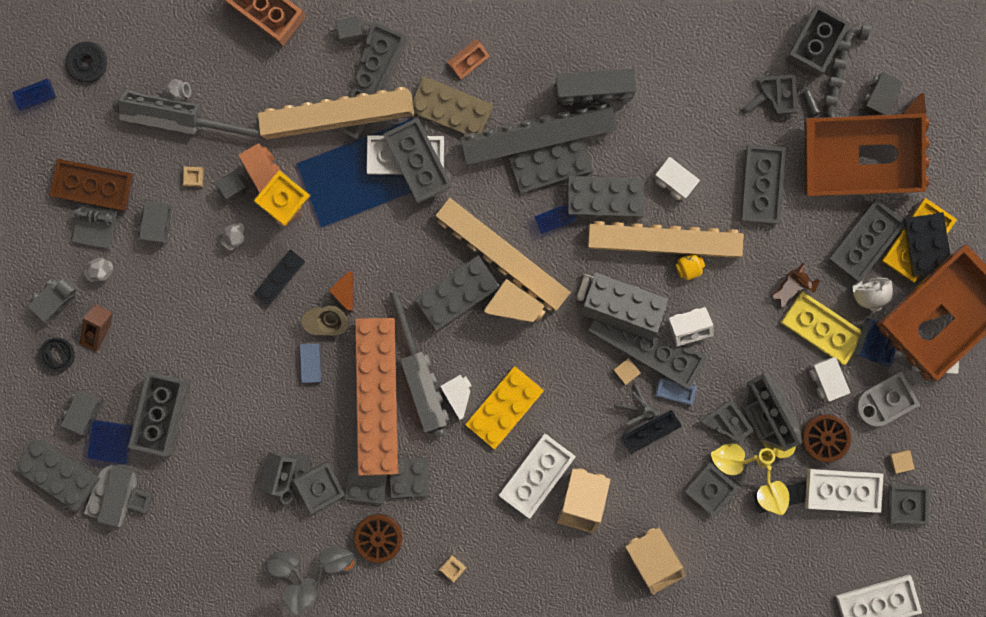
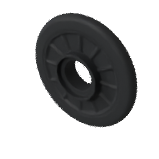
M88 41L80 42L69 50L66 56V68L75 80L83 83L98 80L106 71L107 56L98 44ZM86 57L91 58V64L88 67H83L82 60Z

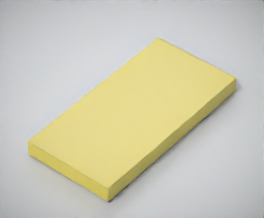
M803 291L799 293L780 324L828 356L836 357L837 361L844 366L855 352L862 330Z

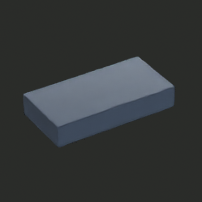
M300 344L302 383L322 382L320 344Z
M659 377L654 396L693 405L697 387L691 385L686 390L671 380Z

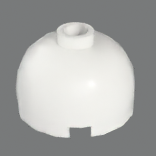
M888 278L868 279L870 282L862 285V281L854 284L852 289L855 300L860 306L868 308L870 311L881 310L882 306L887 305L893 296L892 281H889Z

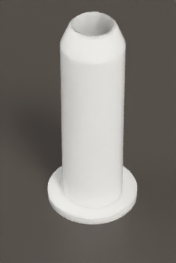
M582 274L584 277L577 300L583 301L585 299L592 276Z

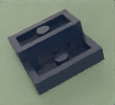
M866 318L854 354L875 363L891 367L896 352L892 340L880 333L877 321Z

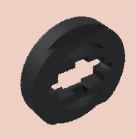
M50 338L41 345L38 357L41 365L48 371L62 372L73 364L75 353L73 346L63 338ZM61 344L67 349L68 356L64 351L63 347L61 346ZM51 345L57 346L65 359L63 360V365L57 363L50 351L52 349ZM47 355H48V357L50 358L52 364L49 363V361H48V359H47Z

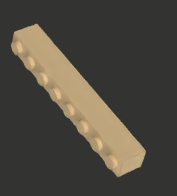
M404 87L395 88L394 91L390 92L380 90L372 95L361 93L353 98L343 96L335 101L324 99L316 104L306 102L298 107L288 105L283 106L279 110L269 108L265 109L264 112L258 113L260 135L265 139L414 116L412 94Z
M451 198L447 200L436 214L437 223L444 229L449 227L453 230L452 235L460 241L462 238L467 241V247L475 253L477 250L483 254L482 258L489 264L493 262L499 266L497 270L504 276L509 274L513 277V283L520 288L522 286L529 290L527 293L534 299H541L544 302V307L549 311H557L571 293Z
M593 221V224H590L588 227L587 249L740 258L743 257L744 234L738 233V230L729 229L727 232H719V229L716 228L700 231L698 227H689V230H681L680 226H670L669 229H662V225H650V228L643 227V224H631V227L619 222L605 225V222Z

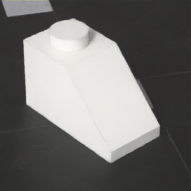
M462 375L440 386L460 420L464 417L470 395L469 387L472 386L466 376L462 377Z

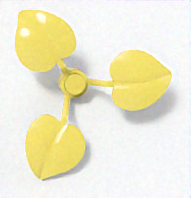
M763 442L765 449H762L758 456L755 455L747 460H744V450L739 445L733 443L725 444L711 452V458L715 466L727 475L733 476L742 473L743 464L755 460L759 466L766 468L767 485L759 488L757 492L758 503L769 512L778 515L785 513L789 505V492L787 487L780 481L770 483L771 464L775 460V455L778 458L790 457L794 453L796 446L784 452Z

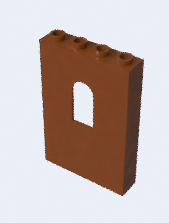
M926 113L805 118V195L926 192V187L929 186V178L926 176V168L929 167V158L926 156V149L929 147V138L926 137V129L929 128V118L926 117ZM890 144L897 149L898 156L892 163L859 165V145Z
M967 244L956 249L877 323L880 333L892 340L894 348L907 356L906 360L913 367L916 366L921 371L920 375L926 381H938L986 336V264ZM942 305L954 319L932 340L922 339L918 334L919 325Z

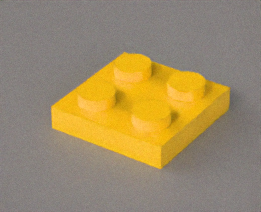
M278 171L254 201L286 226L310 195L281 171Z

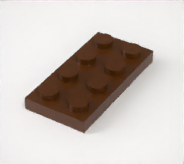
M57 159L49 196L126 211L134 174Z

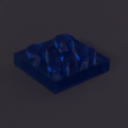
M93 420L87 458L127 464L130 449L128 446L133 425Z

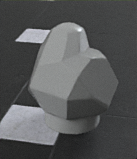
M174 79L164 88L163 95L167 99L182 101L190 97L191 88L187 82Z
M235 223L224 228L223 238L220 241L221 244L229 250L239 247L244 242V225L242 223Z
M102 257L94 259L88 263V268L84 270V274L90 282L106 281L113 271V264Z

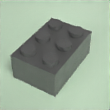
M816 5L811 10L785 60L817 78L820 77L826 70L851 22Z

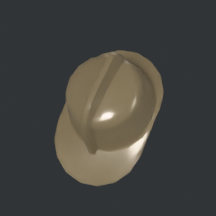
M333 305L309 309L304 313L301 321L306 332L312 335H340L348 327L346 315L341 309Z

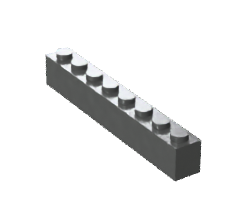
M601 102L595 104V107L577 108L574 112L562 111L556 116L550 117V115H545L535 121L524 120L520 124H506L496 130L494 128L485 129L483 133L479 134L468 133L461 137V142L468 165L615 131L616 126L612 107L609 103Z

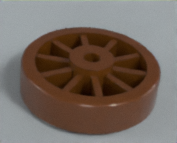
M819 414L810 418L803 426L801 432L802 446L805 452L817 461L835 462L844 457L851 445V432L848 425L841 418L831 414ZM826 423H830L828 430ZM817 424H822V431L816 426ZM834 427L838 429L837 431L832 432ZM813 428L818 432L817 435L810 434ZM840 434V439H836V435ZM810 437L817 438V441L810 443ZM835 441L840 442L838 447L834 444ZM820 444L818 450L816 451L813 447ZM830 446H832L835 450L831 452Z
M381 513L372 514L364 518L354 533V545L357 552L362 558L372 563H384L394 558L403 542V533L398 522L391 516ZM377 522V530L375 531L371 524ZM380 522L387 524L383 531L380 530ZM390 526L393 532L386 534L385 531ZM367 527H369V529L371 530L372 534H371V533H368V532H365V530L367 529ZM364 535L370 537V539L364 541ZM394 535V542L387 539V537ZM371 542L372 545L368 549L365 544ZM384 543L392 545L391 548L388 550ZM374 546L377 547L376 553L371 551ZM381 546H382V548H383L384 551H385V552H383V553H380V547H381Z

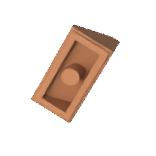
M474 40L451 58L447 64L461 80L490 56L480 41Z

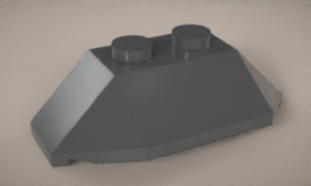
M766 373L748 381L743 408L761 442L784 452L801 444L799 422L781 388Z

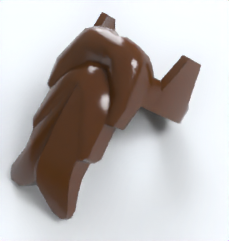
M804 263L790 271L786 279L780 284L779 289L772 294L774 299H779L781 307H785L789 298L793 297L803 288L812 293L817 290L820 281L818 279L812 282L809 281L808 275L804 272Z

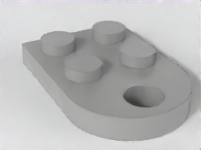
M899 371L863 391L857 399L856 411L860 419L866 424L883 426L920 406V403L903 373ZM866 406H870L873 410L872 415L866 417L863 413Z
M115 464V465H119V466H122V467L129 468V467H127V466H125V465H122V464ZM112 465L105 467L99 473L98 477L100 479L92 490L84 514L98 519ZM134 472L131 475L118 527H121L129 509L127 507L133 489L137 486Z

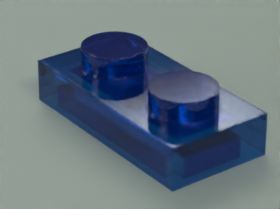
M48 78L12 92L20 111L57 98L51 81Z
M567 204L534 216L541 235L577 221L575 215H567Z

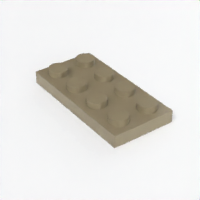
M424 76L413 100L414 115L463 135L483 133L494 106L491 103Z

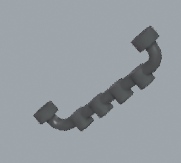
M863 24L862 27L849 29L837 47L836 51L840 52L839 59L835 58L832 67L833 70H836L835 77H830L828 88H832L831 95H826L824 106L828 107L827 117H836L835 108L842 85L851 39L854 35H859V39L867 40L871 25Z

